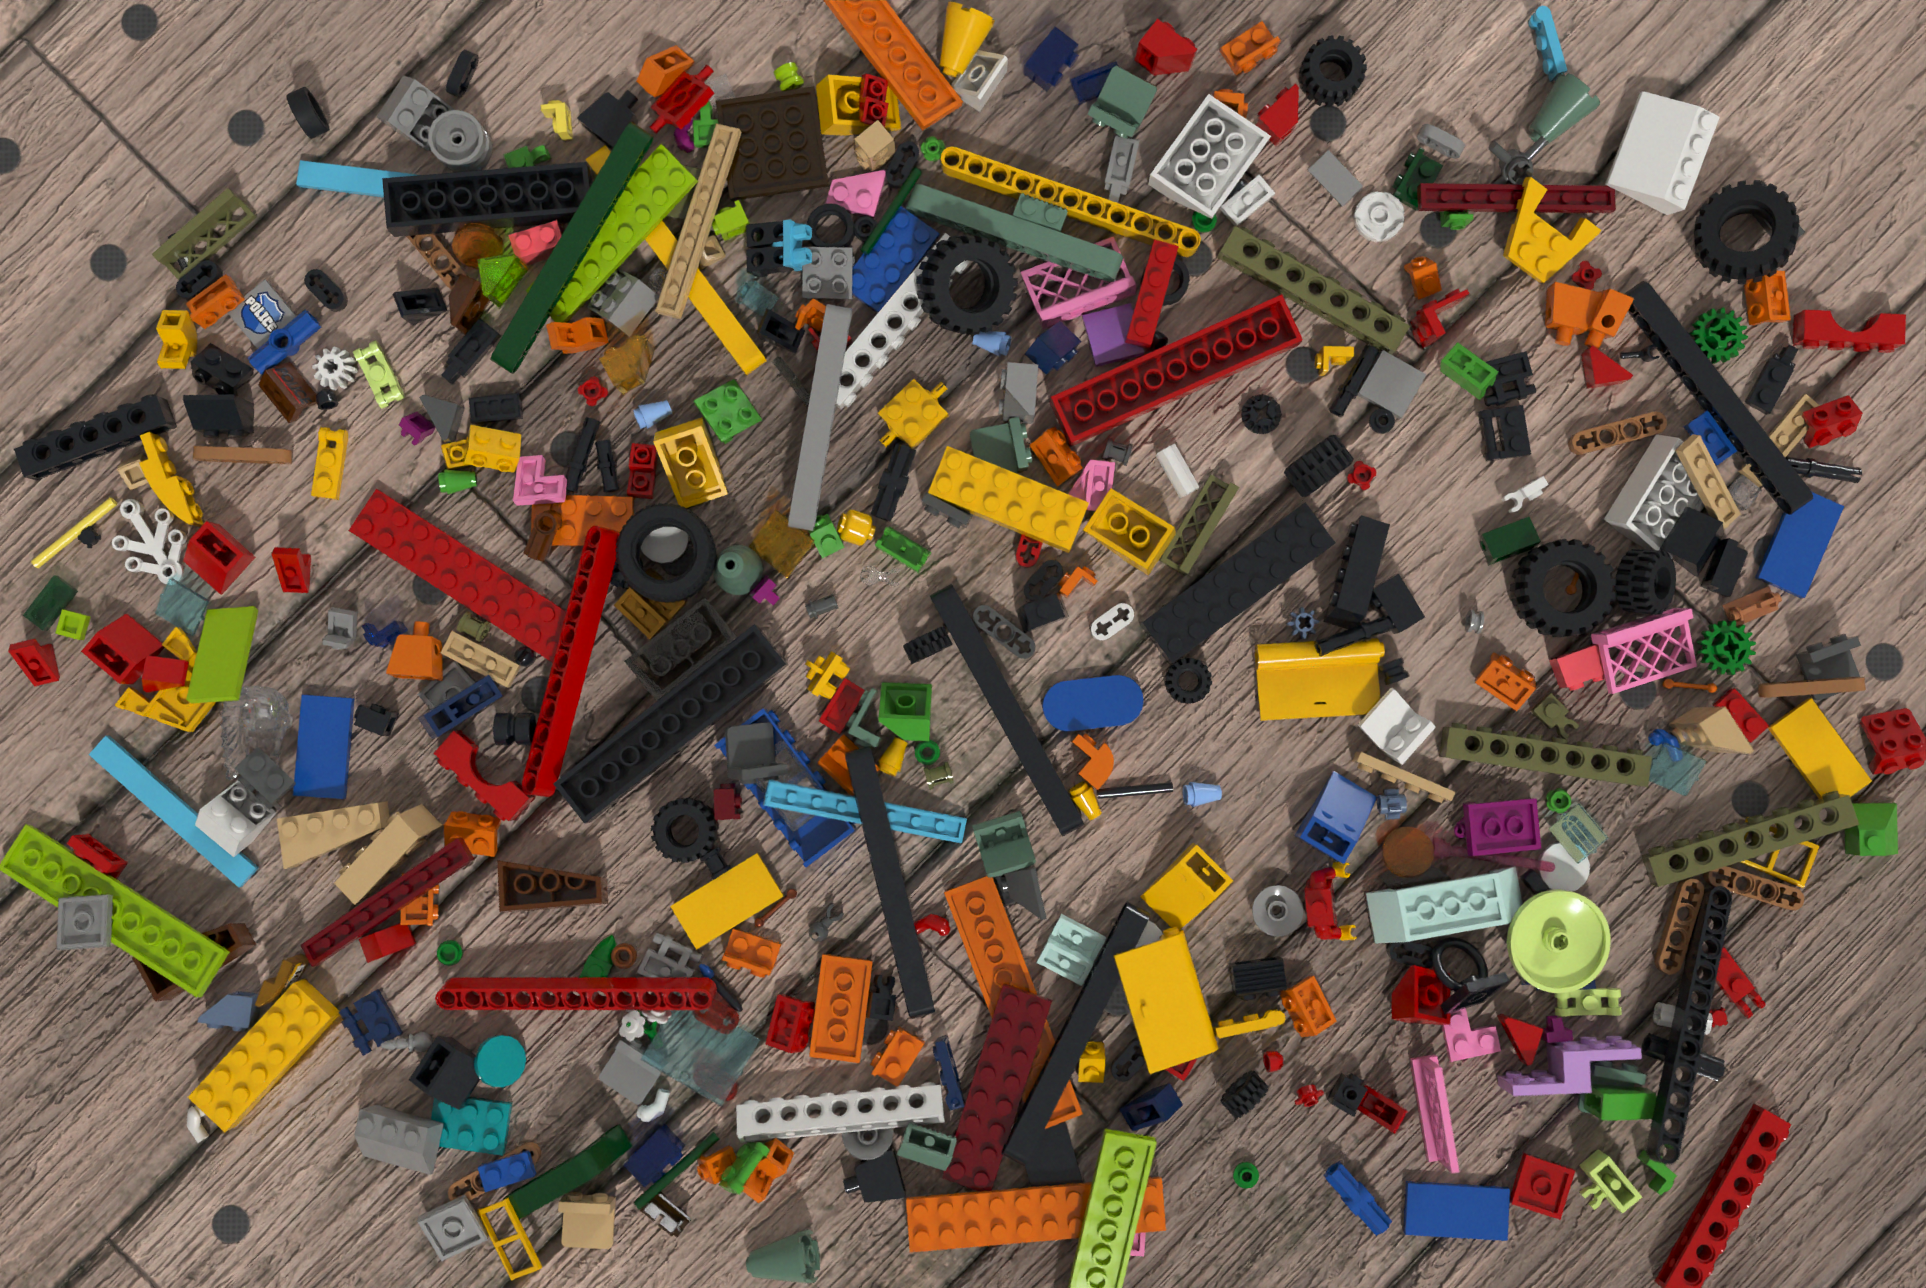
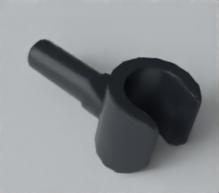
M1653 344L1643 348L1641 351L1620 353V358H1641L1645 362H1650L1659 358V356L1653 357L1650 354V350L1657 349L1659 346Z

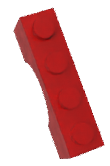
M1154 239L1125 343L1146 349L1150 348L1179 246Z
M1803 310L1793 317V345H1803V349H1817L1819 346H1828V350L1833 351L1849 347L1853 348L1855 352L1869 351L1870 348L1878 349L1879 353L1894 352L1895 348L1905 345L1906 314L1880 313L1869 318L1860 332H1851L1840 327L1835 322L1831 311Z
M454 730L433 753L439 758L437 762L446 770L451 769L457 774V781L463 786H470L476 791L474 795L484 804L488 802L494 808L493 812L498 818L503 821L506 819L508 821L515 820L535 797L523 793L522 785L518 781L495 785L485 780L479 773L476 764L479 746L461 730Z

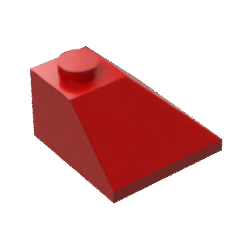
M1415 965L1410 966L1392 992L1391 1019L1407 1023L1451 1025L1450 1013L1444 1014L1440 1006L1450 997V989L1438 979L1434 970Z

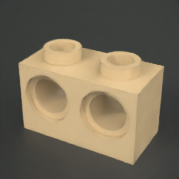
M878 120L854 139L856 146L854 151L857 154L856 160L864 170L869 168L871 172H876L891 160L896 152L893 137Z

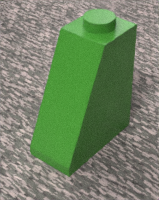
M1591 1084V1093H1585L1584 1109L1605 1121L1652 1119L1657 1096L1655 1092L1648 1088Z

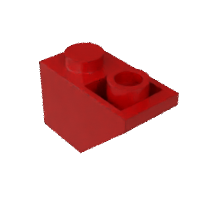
M1296 83L1290 89L1287 87L1282 89L1275 97L1277 101L1272 106L1269 104L1265 105L1257 114L1259 118L1256 126L1271 136L1269 140L1275 147L1294 130L1298 123L1299 87Z

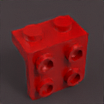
M1456 289L1446 294L1445 298L1439 300L1438 303L1435 299L1422 306V309L1415 312L1417 316L1410 323L1414 329L1413 336L1417 343H1421L1422 347L1425 348L1445 334L1437 314L1460 303L1470 294L1468 289L1462 292Z
M1903 708L1867 715L1861 718L1860 724L1876 752L1868 766L1873 775L1880 773L1892 774L1897 770L1905 768L1913 770L1924 764L1926 760V737L1911 710Z

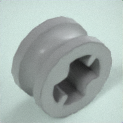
M1469 610L1465 620V631L1471 632L1474 630L1475 633L1480 634L1484 625V612L1478 611V613H1475L1474 610Z

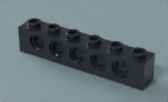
M155 394L146 395L141 398L140 402L122 404L117 407L116 411L98 413L93 416L94 419L86 422H74L70 424V428L63 431H50L46 434L47 437L39 440L30 439L22 443L23 446L14 449L23 476L39 480L142 441L140 435L151 432L159 435L177 428L168 400ZM145 413V420L140 423V416ZM119 422H121V423H122V427H121V429L117 432V431H116V426H117V424H118ZM98 431V437L93 441V434ZM72 440H74V446L70 450L69 444ZM50 449V456L46 459V452Z

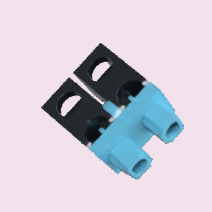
M790 219L746 224V247L750 248L746 250L747 273L761 278L773 273H785L793 270L802 271L803 265L812 263L811 250L802 248V241L812 238V228L807 224H799ZM754 232L757 233V242H755L753 237ZM754 257L757 258V267L754 265L753 262Z

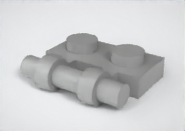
M657 932L653 942L661 945L658 952L651 948L647 950L637 973L645 977H692L695 970L686 965L689 959L699 963L703 954L695 951V948L690 945L684 946L674 941V937L668 934L664 936ZM668 950L682 955L679 962L666 956Z

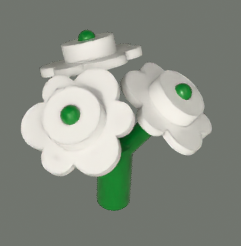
M626 1010L628 1013L622 1017V1026L619 1029L620 1035L626 1037L628 1041H633L635 1037H641L645 1033L654 1049H661L664 1044L656 1030L657 1023H667L672 1013L668 1010H642V1013L639 1010ZM644 1016L648 1017L647 1019H648L650 1022H652V1024L649 1025V1023H648L647 1020L644 1018Z

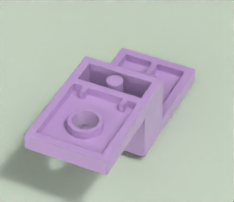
M1606 1036V1040H1597L1595 1037H1581L1580 1041L1546 1043L1548 1073L1546 1070H1532L1531 1074H1522L1520 1071H1506V1075H1497L1498 1086L1512 1096L1591 1093L1590 1061L1642 1059L1641 1048L1631 1044V1041L1622 1040L1621 1036Z

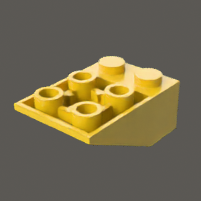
M1192 843L1140 897L1170 927H1177L1180 930L1212 903L1233 880L1197 844Z

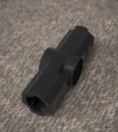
M896 443L888 467L884 469L879 482V492L871 511L872 516L885 521H892L898 501L905 492L909 480L908 474L916 455V450Z
M1648 1033L1641 1046L1642 1054L1664 1062L1669 1040ZM1683 1044L1681 1045L1682 1053L1685 1051L1687 1053L1688 1047ZM1701 1052L1697 1074L1718 1081L1723 1076L1725 1060Z

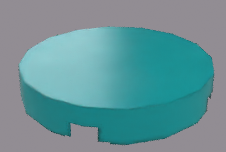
M496 1035L486 1039L479 1046L478 1053L474 1059L477 1076L483 1083L492 1087H506L513 1084L522 1075L526 1064L525 1051L520 1042L511 1036Z

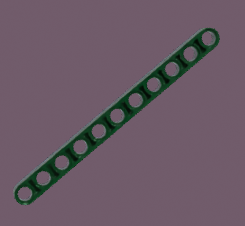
M630 122L624 129L491 355L490 360L512 374L520 367L653 142L654 136L633 122Z

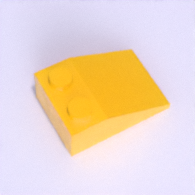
M828 74L816 85L821 134L856 135L861 134L871 126L861 123L859 117L862 77ZM888 86L885 102L889 103L885 129L887 131H896L901 129L898 98Z
M703 417L655 432L653 442L678 505L688 508L728 495L715 449Z
M1110 488L1083 529L1092 538L1148 576L1176 535L1174 526Z

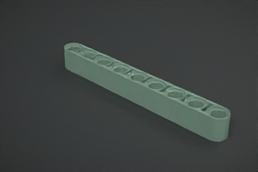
M914 185L906 206V210L916 216L974 236L987 238L988 241L996 242L1005 247L1107 282L1115 281L1123 261V256L1116 251L925 185Z

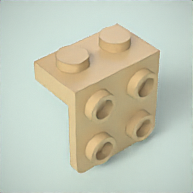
M580 1192L565 1194L558 1202V1212H563L562 1245L575 1248L610 1249L614 1242L616 1196H608L605 1193L582 1195Z

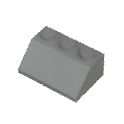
M374 1105L359 1110L354 1136L363 1156L432 1175L444 1123Z

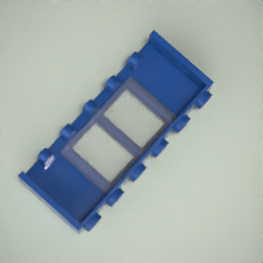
M763 708L741 724L770 722L773 725L775 762L788 765V774L779 775V780L774 781L826 790L823 786L826 783L825 779L818 770L815 772L811 770L808 766L811 762L803 750L800 752L796 750L793 746V743L796 742L788 730L782 731L778 725L781 721L772 709L768 712L766 708ZM724 737L714 746L720 749L727 758L726 740ZM757 778L756 783L744 784L757 798L760 807L766 810L772 818L775 827L781 830L787 838L790 847L794 851L796 850L802 858L805 867H808L856 830L854 827L856 823L764 806L763 802L768 781H763V778Z

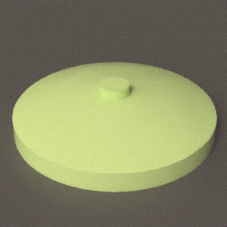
M1562 889L1538 893L1524 902L1514 914L1507 934V950L1514 969L1529 984L1550 993L1576 991L1593 981L1606 964L1611 945L1609 926L1601 910L1588 898Z

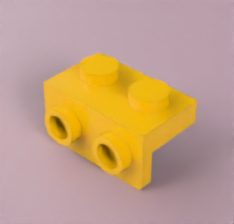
M470 425L464 463L475 467L497 469L502 472H515L520 459L521 434Z

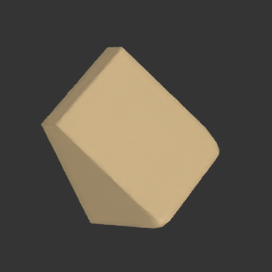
M715 234L707 238L698 265L699 270L726 257Z
M143 454L125 460L117 467V471L130 490L148 483L139 462L146 460Z

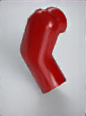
M929 914L914 922L917 935L927 929L938 932L940 936H946L951 930L948 920L936 914Z

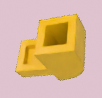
M162 310L156 327L163 341L157 363L162 369H186L189 357H196L197 333L194 322L190 318L188 310Z

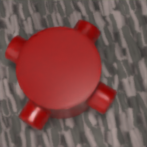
M1721 1007L1719 1010L1712 1009L1709 1011L1713 1018L1711 1027L1714 1028L1715 1025L1726 1026L1728 1024L1725 1013L1726 1009Z

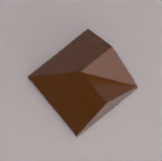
M461 274L449 294L451 325L466 335L478 319L481 318L494 294L481 282Z

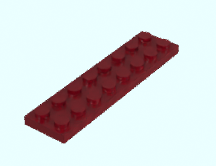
M1005 983L1003 984L955 1134L957 1141L952 1160L946 1171L943 1172V1179L976 1191H992L1003 1157L1001 1151L1004 1144H1007L1008 1136L1015 1120L1052 1004L1051 999Z

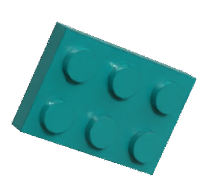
M469 1096L461 1110H458L434 1098L431 1120L444 1123L439 1147L503 1156L506 1151L513 1103Z

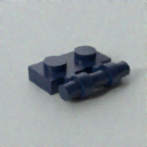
M379 989L353 1003L358 1011L354 1015H352L348 1006L338 1011L343 1019L341 1023L344 1029L348 1028L354 1039L352 1042L354 1047L359 1048L363 1056L372 1051L368 1041L374 1039L377 1047H380L381 1043L394 1039L403 1033ZM361 1019L369 1031L365 1035H363L357 1024V1021Z

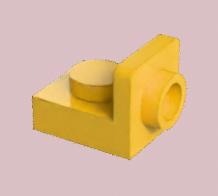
M1323 346L1319 353L1315 355V369H1319V376H1324L1328 372L1329 361H1331V365H1345L1346 362H1349L1354 357V347Z

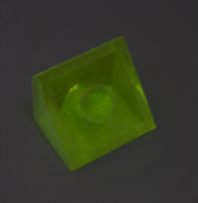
M513 253L477 259L483 295L499 309H501L529 270Z

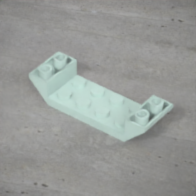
M1516 866L1489 870L1490 873L1398 890L1388 888L1366 892L1365 896L1374 943L1409 942L1511 923L1514 914L1523 904Z

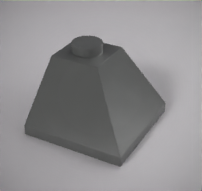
M1031 865L1025 869L1005 873V877H1001L1003 892H1009L1011 899L1039 919H1047L1035 866Z

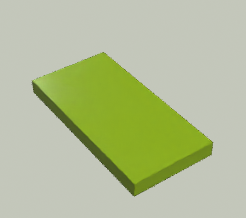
M255 606L207 609L186 698L187 701L190 703L239 700L259 611Z

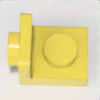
M553 100L547 104L540 105L541 111L546 118L553 117L554 132L558 133L563 141L573 140L571 111L565 102Z

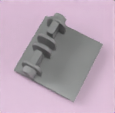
M803 247L811 250L812 263L802 266V298L852 299L853 266L855 265L853 248Z

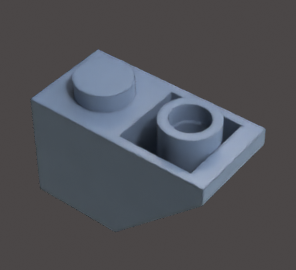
M236 991L228 994L199 1016L198 1023H206L208 1028L214 1029L231 1026L233 1031H248L249 1028L259 1021L261 1007L255 1006L259 993Z

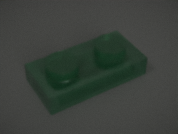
M54 575L23 616L42 631H48L60 616L62 609L67 607L78 590L60 576Z

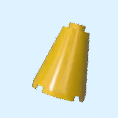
M948 2L939 66L944 68L942 73L956 78L957 74L963 75L992 29L995 20L974 8H962L963 4Z

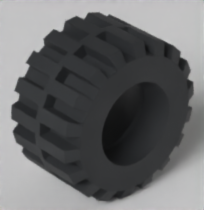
M1331 35L1327 37L1326 41L1321 38L1317 41L1316 45L1313 44L1310 47L1299 69V74H1301L1299 84H1303L1301 90L1303 93H1309L1307 98L1310 101L1314 98L1319 106L1322 103H1326V107H1332L1334 103L1336 106H1340L1344 101L1348 102L1355 95L1365 78L1364 73L1367 70V64H1363L1366 60L1365 55L1359 54L1361 48L1359 45L1354 47L1352 45L1353 40L1349 39L1346 42L1344 41V36H1338L1337 39H1334V36ZM1325 62L1336 63L1343 69L1345 79L1341 81L1328 80L1321 73L1320 64Z
M1336 434L1330 435L1285 469L1284 474L1300 496L1307 497L1350 466L1354 458Z
M1632 549L1626 552L1618 565L1615 578L1617 581L1615 591L1619 606L1624 611L1657 615L1666 611L1672 601L1676 586V568L1669 553H1666V551Z
M680 798L662 806L659 809V813L653 818L654 824L651 825V831H653L651 838L652 842H656V850L663 853L662 856L666 859L670 858L676 863H688L706 855L714 847V842L718 838L717 830H719V824H716L714 814L710 811L711 808L708 805H704L703 801L694 800L693 798ZM688 815L697 822L699 835L694 843L682 845L674 839L671 828L673 821L678 816Z

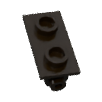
M659 1192L640 1209L653 1222L660 1215L663 1219L658 1226L671 1237L674 1235L678 1238L692 1220L682 1208L676 1207L671 1203L663 1192Z

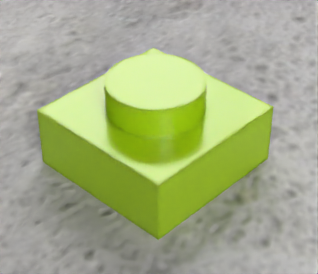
M62 609L55 634L84 641L91 616Z

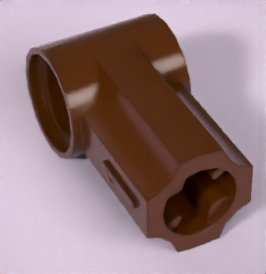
M546 510L534 519V527L523 552L527 557L542 562L546 560L557 530L562 526V517L557 511ZM544 516L552 519V529L545 527L543 524Z

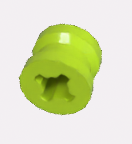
M794 62L781 65L774 71L775 78L781 83L779 86L781 91L799 89L804 84L802 76H799L797 73L798 67Z

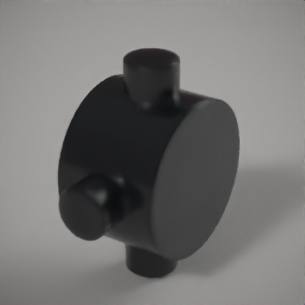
M89 526L87 530L82 531L78 535V540L91 549L92 545H96L101 540V535L93 531L92 527Z

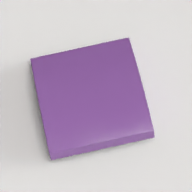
M1131 303L1082 315L1090 351L1096 367L1144 355L1142 347L1125 343L1133 315Z

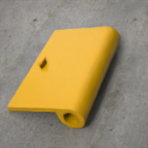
M1377 637L1371 638L1370 641L1357 642L1324 656H1319V653L1316 652L1315 641L1256 644L1255 667L1260 721L1367 715L1381 699L1377 663H1379L1380 657H1384L1383 642H1379Z
M1177 927L1163 930V935L1159 937L1160 940L1113 955L1149 1074L1208 1055L1219 1049L1184 931L1178 930Z

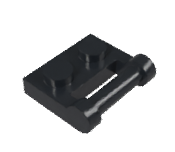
M1523 405L1478 412V418L1482 420L1487 450L1485 454L1486 462L1531 455ZM1492 418H1497L1502 451H1497Z

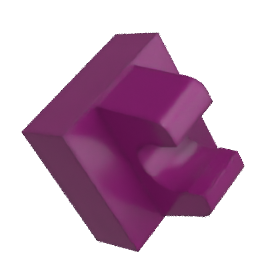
M417 411L402 417L399 426L402 428L401 435L403 437L408 435L414 437L413 445L421 443L427 436L432 435L436 428L434 424Z
M767 575L749 593L759 604L765 598L774 606L780 599L772 591L776 584Z
M1555 1015L1546 1016V1028H1543L1541 1040L1547 1043L1573 1041V1033L1571 1029L1563 1026L1562 1017Z

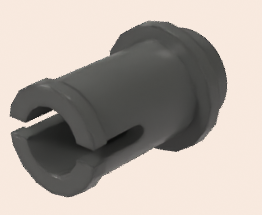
M833 593L813 602L809 600V603L805 604L810 619L813 617L818 619V616L839 609Z

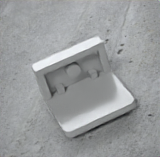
M623 1037L599 1074V1079L633 1103L639 1105L643 1102L668 1062L658 1052L650 1051L644 1047L643 1043L637 1038H634L633 1041H628L626 1037Z

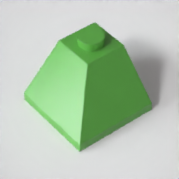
M882 682L879 722L903 740L929 741L932 684Z
M1852 803L1859 825L1845 829V854L1857 856H1888L1898 854L1897 803Z

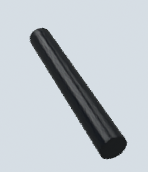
M1173 783L1103 788L1097 790V798L1105 799L1173 792Z

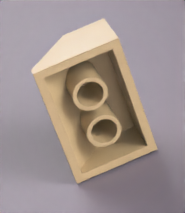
M1694 707L1669 723L1673 729L1671 731L1672 735L1676 736L1678 742L1682 743V745L1717 753L1750 754L1754 752L1726 707Z

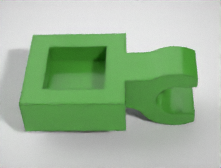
M710 102L700 109L701 120H693L695 148L709 147L716 123L719 124L718 119L712 120L713 114Z
M544 145L534 148L531 152L525 146L504 154L508 168L535 166L551 159L550 153Z

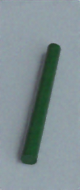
M913 168L860 250L864 254H870L921 176L922 172L918 168Z
M712 1132L633 1201L634 1205L639 1210L718 1142L720 1140L718 1136Z

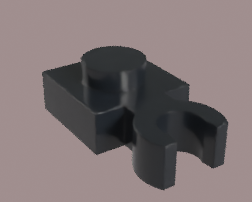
M875 975L873 982L876 987V993L869 992L866 1018L893 1021L896 995H890V990L895 985V977L888 976L887 983L883 985L882 975Z

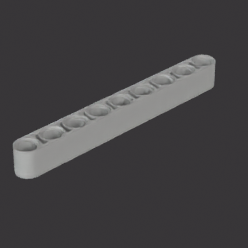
M826 305L788 527L814 531L850 329L852 308Z

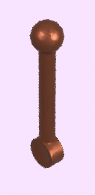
M789 889L787 895L761 918L755 919V926L762 927L766 919L789 899H794L797 896V891Z

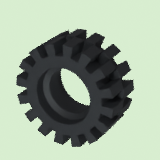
M944 626L911 640L904 644L903 648L911 664H914L952 645V642Z
M1194 658L1178 660L1166 672V690L1174 700L1180 703H1196L1204 699L1206 694L1210 692V686L1212 685L1211 672L1208 671V667L1200 660ZM1185 671L1195 673L1198 678L1196 688L1191 691H1186L1179 685V677Z
M1251 1070L1248 1073H1244L1242 1077L1237 1078V1081L1233 1082L1231 1087L1226 1089V1093L1222 1095L1220 1102L1234 1118H1240L1244 1114L1249 1113L1250 1109L1253 1110L1255 1105L1262 1101L1261 1098L1265 1097L1266 1092H1268V1085L1254 1070Z

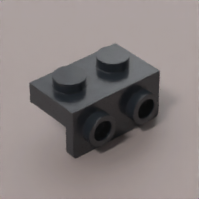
M212 343L190 361L193 378L198 383L205 384L214 389L218 395L238 396L237 390L253 375L252 367Z

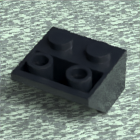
M437 1036L409 1078V1081L427 1095L461 1110L480 1081L474 1067L476 1055L453 1037Z

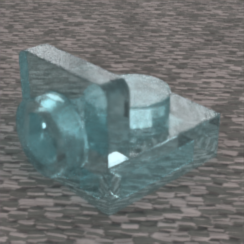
M756 281L742 283L736 293L738 295L736 302L743 304L761 318H763L766 309L772 310L779 299Z

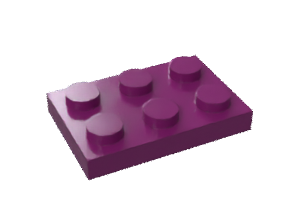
M1536 798L1463 805L1468 856L1541 849Z

